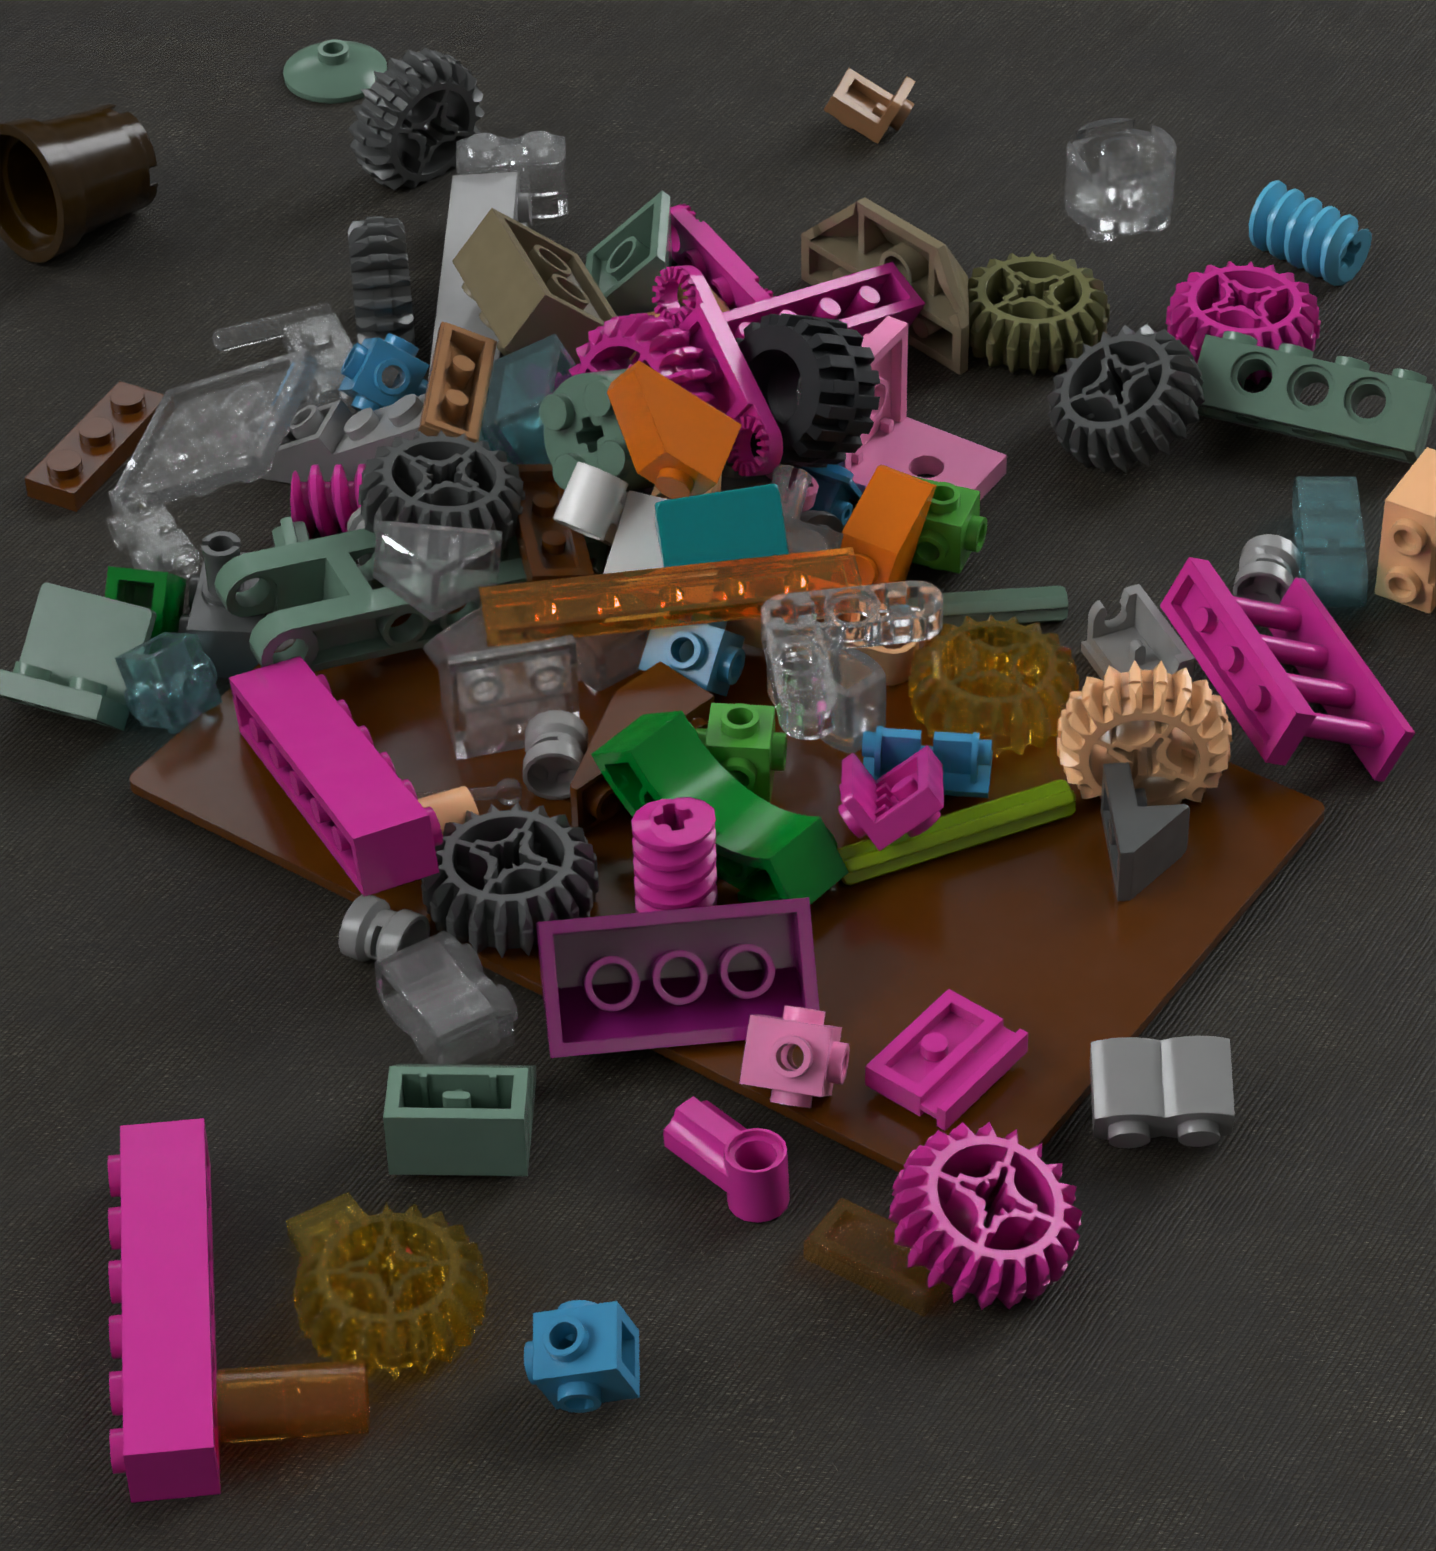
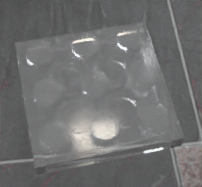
M309 349L298 350L166 390L110 496L122 515L145 508L156 510L176 499L190 495L202 497L215 491L218 487L239 481L251 483L266 475L273 465L272 461L284 437L290 431V424L301 402L307 396L310 383L319 367Z

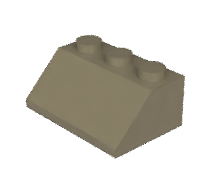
M494 208L490 209L452 260L464 281L462 289L470 298L476 301L481 309L479 318L497 336L499 340L496 344L498 350L509 360L520 366H524L528 361L547 372L581 363L576 348L589 342L588 332L595 330L599 326H604V321L617 317L578 254Z

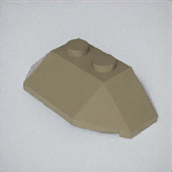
M866 197L801 234V279L812 286L893 262L925 302L924 307L908 328V344L959 375L968 371V276L946 244Z

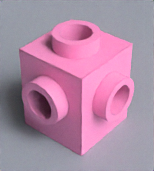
M788 1005L784 1006L783 1018L767 1015H750L739 1084L772 1089L770 1102L811 1108L813 1096H832L833 1083L841 1085L844 1083L850 1047L848 1043L840 1042L842 1027L824 1025L825 1011ZM797 1045L804 1054L803 1063L799 1068L792 1060V1052Z

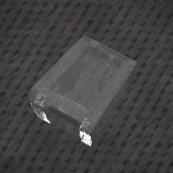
M377 520L373 577L433 622L497 588L502 531Z

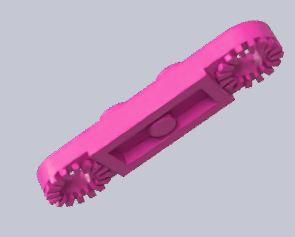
M685 203L671 207L672 259L679 266L690 265L699 269L708 285L731 310L773 298V292L771 290L768 291V288L763 289L759 285V277L705 221L699 222V219L695 218L696 213L691 211L689 205L686 206Z
M690 265L671 266L659 271L661 276H656L654 280L658 283L657 286L652 287V291L656 292V297H652V303H657V307L654 308L655 314H660L659 317L673 320L675 328L690 331L689 346L703 349L698 361L699 367L712 372L704 380L705 391L716 397L707 403L741 424L727 459L728 463H733L732 469L739 471L738 474L741 476L771 474L779 466L783 455L781 431L704 275L699 269ZM680 283H683L681 288L687 290L683 292V296H687L688 299H683L682 303L686 304V306L680 307L677 292ZM753 433H757L755 439L761 440L757 442V446H761V449L756 451L760 456H755V458L750 446Z

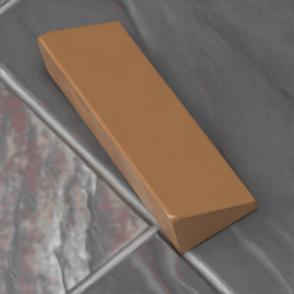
M441 322L418 431L426 436H437L440 430H442L446 436L456 438L466 433L468 441L473 443L479 442L497 341L453 324Z

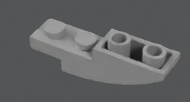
M409 394L400 398L392 405L374 411L371 408H366L354 415L342 400H338L320 407L308 405L294 415L277 421L273 419L263 420L247 434L245 439L247 445L234 465L242 474L291 484L292 473L295 470L301 482H307L311 466L319 464L324 481H330L334 466L342 464L347 480L354 481L358 465L366 464L367 460L375 458L377 447H391L395 437L413 440L419 428L425 394L420 396Z

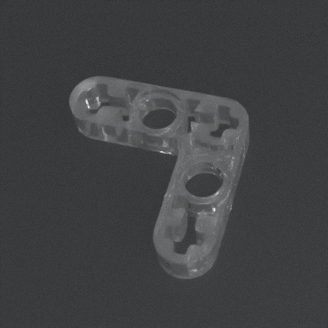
M901 581L784 593L768 599L761 607V640L777 716L782 730L789 736L800 740H815L830 734L837 724V692L827 651L920 642L931 639L943 628V595L940 589L924 581ZM846 613H859L868 618L858 622H845L837 617ZM881 613H887L886 616H880ZM817 619H824V622H817ZM792 661H806L813 664L814 667L803 671H792L786 669L783 665ZM810 695L811 710L804 709L800 703V697Z

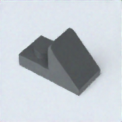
M1129 762L1103 764L1101 817L1117 901H1126L1133 899L1186 852L1190 808L1186 804L1147 806L1145 789H1134Z

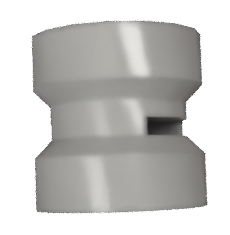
M1273 534L1258 535L1247 541L1241 552L1239 572L1235 577L1233 596L1279 604L1295 577L1298 578L1301 566V555L1298 548L1290 540Z
M549 710L537 714L529 721L525 729L526 755L523 759V782L528 790L538 797L549 800H563L570 797V784L588 749V728L582 719L573 713L563 710Z
M360 895L348 908L342 921L338 941L340 952L360 962L369 961L370 959L376 960L383 971L400 978L407 977L418 966L426 951L430 934L429 920L424 915L409 909H402L398 912L393 911L389 903L376 896L368 895L364 897Z

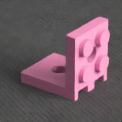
M887 316L870 334L862 336L863 342L861 347H870L875 357L874 361L870 364L871 369L879 371L880 384L875 385L874 393L875 397H880L878 410L872 409L870 416L874 425L869 434H861L860 438L863 445L855 453H846V460L838 465L854 474L852 480L862 493L877 466L882 464L911 476L918 477L917 475L930 474L935 477L924 479L948 482L955 486L980 491L981 500L1006 474L1007 455L907 417L908 323Z

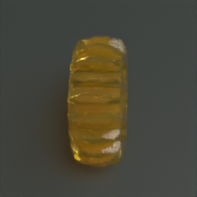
M990 613L986 621L976 622L972 618L965 616L960 627L943 623L940 635H926L924 646L921 649L915 650V656L911 663V676L908 677V695L911 697V705L915 713L916 722L926 726L928 737L934 738V731L967 734L979 732L980 739L992 740L993 754L997 759L1001 750L1011 749L1022 756L1028 744L1038 748H1045L1049 736H1058V719L1061 717V710L1066 709L1070 692L1079 691V675L1076 674L1077 665L1074 664L1071 648L1060 645L1058 634H1042L1039 622L1023 626L1019 624L1016 615L1008 621H997Z
M386 1202L381 1214L371 1216L357 1208L352 1223L347 1224L332 1219L331 1227L328 1231L329 1236H312L309 1254L299 1256V1265L296 1270L297 1278L295 1279L296 1286L293 1288L294 1305L298 1309L299 1327L304 1332V1337L312 1340V1346L316 1349L318 1357L332 1356L340 1372L355 1364H359V1369L366 1380L377 1369H388L396 1381L402 1368L412 1366L425 1375L430 1359L436 1358L451 1363L453 1353L455 1352V1345L471 1346L472 1336L475 1333L474 1327L483 1325V1317L486 1313V1295L489 1293L488 1275L483 1269V1256L478 1250L477 1243L469 1242V1237L466 1235L463 1225L448 1226L442 1211L422 1218V1213H420L415 1203L405 1213H394ZM393 1284V1296L389 1297V1286Z

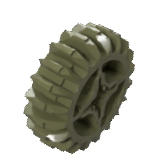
M1033 252L1028 257H1017L1013 253H1009L1006 261H1000L995 258L989 259L987 268H973L972 277L968 279L969 347H972L973 357H987L990 367L1004 364L1009 367L1011 373L1018 369H1029L1034 375L1039 369H1048L1057 374L1060 365H1066L1065 359L1078 358L1083 354L1082 343L1092 347L1101 342L1103 331L1107 333L1110 304L1107 303L1108 295L1104 291L1103 281L1093 277L1092 269L1086 267L1077 268L1075 259L1062 262L1056 259L1055 253L1048 257H1036Z

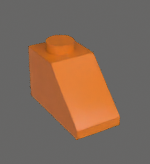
M639 360L611 382L607 395L637 474L655 484L662 494L672 499L703 495L718 483L741 428L740 423Z
M882 464L877 466L841 532L825 584L887 603L889 598L901 596L937 485Z

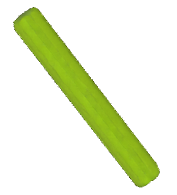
M1058 779L940 816L929 829L920 835L909 837L906 833L881 851L877 849L870 838L838 849V852L849 872L841 880L843 884L851 886L1070 817L1076 811L1074 791L1071 790L1066 780Z

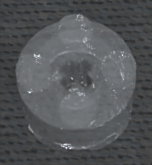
M1107 118L1082 126L1076 132V140L1072 144L1070 141L1068 142L1066 148L1064 206L1068 215L1076 223L1087 228L1086 233L1090 239L1099 242H1110L1119 235H1133L1147 231L1158 232L1165 230L1169 226L1174 204L1177 146L1173 138L1162 128L1151 124V132L1134 128L1135 119Z

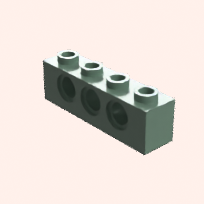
M1224 331L1222 338L1205 334L1197 363L1202 372L1201 378L1204 383L1201 387L1203 388L1205 402L1197 407L1198 415L1414 464L1423 453L1436 409V392L1432 384L1426 383V376L1399 368L1393 369L1392 375L1369 371L1370 365L1367 362L1347 356H1337L1335 363L1313 358L1314 353L1311 350L1293 344L1282 343L1278 350L1256 346L1257 339L1234 331ZM1259 370L1272 373L1271 383L1265 390L1258 393H1250L1244 390L1245 380L1251 373ZM1323 383L1329 387L1328 394L1321 403L1313 406L1300 403V395L1308 385ZM1376 395L1386 400L1385 407L1378 416L1367 419L1356 415V408L1365 397Z

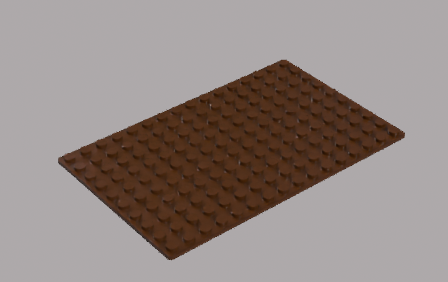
M507 453L508 463L535 464L517 455ZM607 545V553H606L605 566H606V563H607V560H608V557H609V553H610V550H611V546H608V545ZM765 562L757 563L761 566L791 574ZM602 573L593 583L592 595H568L557 598L545 620L319 670L314 673L316 676L320 674L325 676L332 696L337 701L343 699L347 703L354 723L358 727L366 726L375 749L379 753H388L397 776L401 780H410L418 799L466 786L475 801L479 816L487 814L491 804L499 811L511 810L518 802L522 810L532 812L539 806L544 805L549 818L566 814L569 825L572 827L570 797L563 800H549L538 797L529 791L523 782V759L526 755L525 729L529 721L537 714L549 710H563L573 713L583 720L588 728L589 746L614 692L645 672L638 669L654 617L636 610L629 602L626 591L600 586ZM524 588L513 591L504 602H509L520 596ZM715 590L713 596L722 595L724 593ZM468 601L457 603L447 615L459 612L466 606ZM778 608L762 609L767 613L773 614L782 612ZM412 613L398 617L390 627L403 624ZM835 625L821 627L827 631L842 630V628ZM923 630L920 633L916 670L912 677L902 684L893 686L878 684L743 643L742 649L745 652L744 667L737 682L734 685H730L727 696L708 691L714 695V703L775 706V732L787 733V756L785 771H775L771 804L800 815L821 816L825 826L834 835L838 849L869 839L867 835L861 839L856 837L841 817L838 806L842 804L839 784H841L842 760L851 753H854L863 764V732H876L877 726L893 729L922 730L921 745L933 746L934 731L967 734L979 732L980 739L992 740L993 759L988 798L944 795V808L939 810L940 816L1058 779L1067 781L1063 765L1060 764V757L1057 756L1058 719L1061 717V710L1066 709L1070 693ZM296 639L284 641L276 648L274 653L287 650L295 643ZM889 642L880 644L881 646L888 649H897L902 647L896 643ZM258 664L252 670L261 668V665ZM231 688L130 775V788L134 794L352 902L362 895L240 733ZM1228 762V769L1222 771L1218 787L1206 788L1201 802L1184 798L1180 803L1186 804L1190 808L1188 843L1183 856L1133 899L1117 901L1101 817L1100 796L1082 799L1077 784L1068 783L1076 797V811L1070 817L851 886L845 885L842 880H839L810 904L820 1011L826 1012L824 1025L842 1027L840 1042L848 1043L850 1047L844 1083L842 1085L833 1083L832 1096H813L811 1108L770 1102L772 1089L739 1084L746 1040L654 1048L650 1050L897 1172L905 1169L904 1164L910 1153L916 1150L919 1145L924 1146L928 1138L933 1136L938 1130L949 1135L952 1129L957 1128L962 1122L975 1135L979 1128L990 1122L996 1136L1004 1139L1007 1134L1017 1129L1018 1144L1030 1149L1042 1143L1043 1148L1091 1092L1089 1062L1091 1042L1110 1038L1138 1037L1323 822L1325 807L1322 802ZM625 807L619 809L610 819L602 821L584 834L588 843L593 845V853L597 856L599 892L596 893V902H593L590 917L636 913L632 846L634 836L631 824L633 817ZM717 877V906L740 904L741 902L738 901L737 895L740 890ZM421 879L371 894L389 903L393 911L398 912L402 909H409L424 915L429 920L430 941L543 996L538 944L533 945L529 956L521 948L508 949L502 958L497 949L493 947H487L482 952L475 954L469 941L453 945L450 934L447 931H436L431 914L427 913L426 905L423 904ZM950 989L1003 1018V1026L1009 1030L1017 1032L1021 1028L1028 1032V1052L944 1131L937 1127V1119L924 1112L921 1116H918L865 1085V1066L945 991ZM797 1045L793 1049L792 1060L799 1068L803 1063L804 1054Z

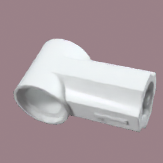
M577 462L553 516V520L612 547L628 496L626 489L629 484L594 466Z

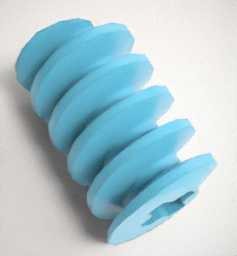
M1279 180L1270 182L1262 190L1254 204L1249 220V238L1253 246L1261 251H1269L1271 255L1280 260L1287 259V262L1298 269L1305 268V271L1315 277H1323V280L1333 286L1346 284L1359 272L1367 258L1371 246L1372 233L1369 229L1358 231V219L1350 214L1340 217V211L1336 207L1327 206L1322 208V202L1315 197L1305 200L1304 193L1296 188L1287 192L1286 185Z

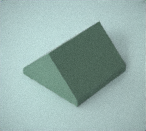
M663 190L586 254L585 266L617 316H629L630 314L655 311L654 308L657 307V303H652V297H656V292L652 291V287L657 286L658 283L654 280L656 276H661L659 271L672 266L670 196Z

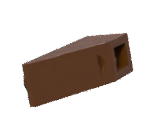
M661 661L616 690L570 784L572 827L583 828L585 834L602 821L613 817L619 809L624 807L591 755L594 751L643 714L683 711L695 730L696 728L707 729L711 703H714V695Z

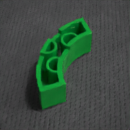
M683 711L643 714L591 754L613 792L632 817L645 804L660 799L692 797L703 800L715 809L717 877L740 890L737 895L738 901L741 903L809 897L810 904H812L849 873L837 850L836 839L825 826L821 816H806L786 811L760 798L743 786L708 751Z

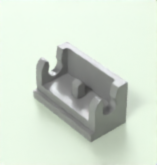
M1140 584L1124 588L1120 599L1121 611L1111 620H1105L1107 611L1100 600H1097L1092 605L1088 614L1087 640L1081 642V652L1101 680L1104 681V675L1109 665L1123 673L1130 670L1135 660L1142 670H1153L1162 661L1167 673L1174 674L1186 667L1192 682H1194L1195 657Z

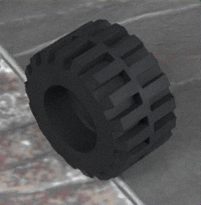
M785 313L762 316L761 323L751 322L744 328L745 338H736L735 340L781 431L783 455L779 465L824 468L827 467V464L837 465L845 461L846 453H855L863 445L860 438L861 434H869L874 425L870 416L872 409L878 410L880 397L874 396L875 385L880 384L879 371L871 369L870 364L874 361L875 357L870 347H861L863 342L862 335L857 330L847 329V323L839 320ZM800 376H801L802 391H801V398H800L799 405H798V404H797V387H798V382H799V379H800ZM757 433L752 434L750 441L754 458L755 456H760L756 451L761 449V446H757V442L761 440L755 439Z

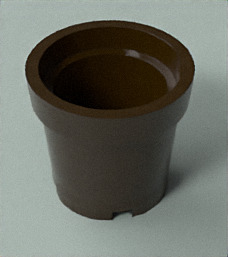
M107 104L89 111L41 122L31 118H23L0 124V237L17 255L35 263L46 262L74 248L80 242L83 235L122 216L143 209L152 203L157 193L158 182L150 185L149 169L157 166L156 155L145 129L130 112L127 111L120 114L113 110L117 105Z

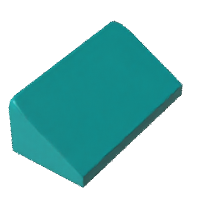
M777 484L659 501L655 504V527L665 578L789 559L781 497Z

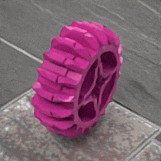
M1228 261L1224 268L1207 265L1204 274L1191 272L1188 275L1187 282H1181L1176 285L1175 293L1170 298V306L1167 307V332L1188 347L1196 363H1198L1205 334L1222 338L1224 331H1234L1257 339L1256 346L1278 350L1280 344L1287 343L1307 348L1312 352L1316 347V339H1319L1321 321L1318 320L1319 307L1317 306V297L1309 293L1307 283L1295 282L1294 274L1291 272L1276 273L1274 265L1259 268L1254 267L1252 261L1247 266H1236L1231 261ZM1259 370L1251 373L1247 379L1258 385L1263 377L1272 379V373Z
M647 313L613 317L611 320L604 321V326H599L595 330L589 331V342L576 348L581 363L568 369L572 376L581 373L627 369L634 364L629 358L636 351L640 354L639 361L706 403L716 397L705 391L704 380L712 372L699 367L698 361L703 349L689 346L690 331L675 328L671 319L655 317Z
M963 1122L957 1128L952 1129L949 1135L938 1130L933 1136L928 1138L924 1146L919 1145L916 1150L910 1153L904 1164L905 1169L900 1170L893 1184L894 1191L892 1195L894 1199L890 1205L888 1219L898 1224L894 1232V1244L911 1248L907 1256V1268L925 1266L930 1271L928 1275V1288L940 1284L941 1281L953 1287V1302L964 1298L966 1293L974 1294L981 1310L991 1305L996 1297L1008 1309L1018 1304L1023 1296L1034 1301L1037 1296L1044 1293L1048 1285H1052L1054 1281H1059L1068 1267L1067 1261L1071 1260L1079 1245L1080 1235L1077 1233V1230L1081 1225L1083 1211L1072 1206L1076 1199L1075 1192L1077 1186L1059 1183L1062 1177L1063 1163L1045 1164L1041 1160L1042 1143L1030 1149L1018 1144L1017 1129L1007 1134L1005 1139L996 1136L990 1122L979 1128L976 1135Z

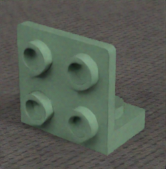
M47 582L43 583L38 594L20 660L15 662L13 672L0 669V697L19 704L124 731L156 621V612L146 607Z

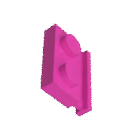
M948 989L865 1066V1085L918 1116H921L924 1112L937 1119V1127L945 1131L1028 1052V1032L1021 1028L1017 1032L1009 1030L1003 1026V1018Z

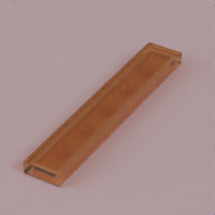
M853 547L479 587V596L487 647L858 607L863 606L864 589Z

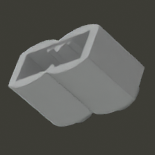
M1183 1036L1156 1040L1122 1037L1091 1042L1089 1062L1094 1138L1106 1139L1110 1145L1118 1148L1141 1147L1148 1144L1150 1138L1160 1136L1178 1138V1141L1186 1146L1202 1147L1217 1143L1221 1136L1232 1134L1235 1111L1229 1038Z

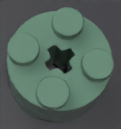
M627 369L574 375L561 383L553 394L547 395L542 400L539 408V417L544 425L545 448L553 467L554 480L560 488L566 489L577 462L594 466L627 482L629 485L626 492L629 490L648 489L655 486V484L637 474L607 395L611 382Z

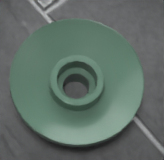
M332 39L307 46L294 53L285 63L283 76L287 88L302 99L326 104L346 103L364 98L365 96L361 89L371 88L375 82L374 71L386 72L387 62L384 56L373 47L353 41Z

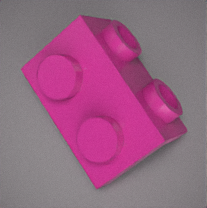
M928 745L877 780L872 777L854 753H851L842 760L841 784H839L842 804L838 806L840 815L856 837L861 839L867 835L879 851L906 833L909 837L920 835L939 819L941 815L939 810L944 808L943 764Z

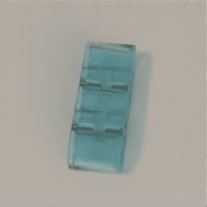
M1295 476L1292 516L1295 546L1301 555L1299 578H1303L1308 582L1325 607H1365L1368 589V566L1356 477Z

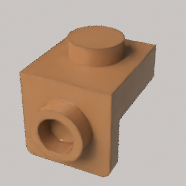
M848 68L825 106L824 111L837 118L844 126L856 130L878 144L889 126L898 131L914 106V103L906 98L916 81L906 76L895 95H892L851 68Z

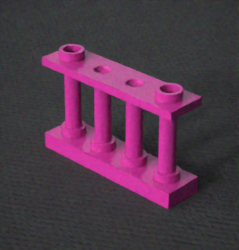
M1188 557L1160 607L1265 763L1286 766L1303 737L1349 744L1372 778L1384 782L1415 732L1308 582L1303 578L1295 577L1279 604L1236 597L1231 594L1208 560ZM1254 625L1267 627L1273 636L1259 634ZM1280 663L1295 666L1300 675L1286 673ZM1307 702L1321 704L1328 715L1313 712Z

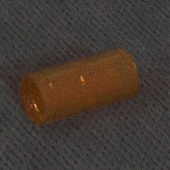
M366 1359L222 1368L217 1370V1417L221 1443L370 1433V1402Z

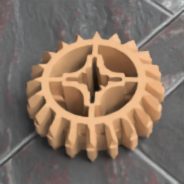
M1134 660L1128 672L1121 673L1109 665L1104 675V681L1087 676L1082 691L1070 692L1066 709L1061 710V717L1058 719L1057 756L1060 757V764L1063 765L1067 782L1077 784L1082 799H1090L1100 796L1101 799L1103 764L1129 762L1134 789H1145L1147 806L1180 804L1184 798L1201 802L1206 788L1218 787L1222 771L1228 769V762L1231 758L1232 725L1228 721L1226 707L1222 703L1221 696L1212 695L1207 679L1192 682L1186 667L1174 674L1167 673L1162 661L1153 670H1142Z

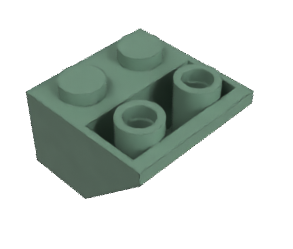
M397 1064L389 1066L383 1114L389 1175L528 1176L537 1077L536 1065Z

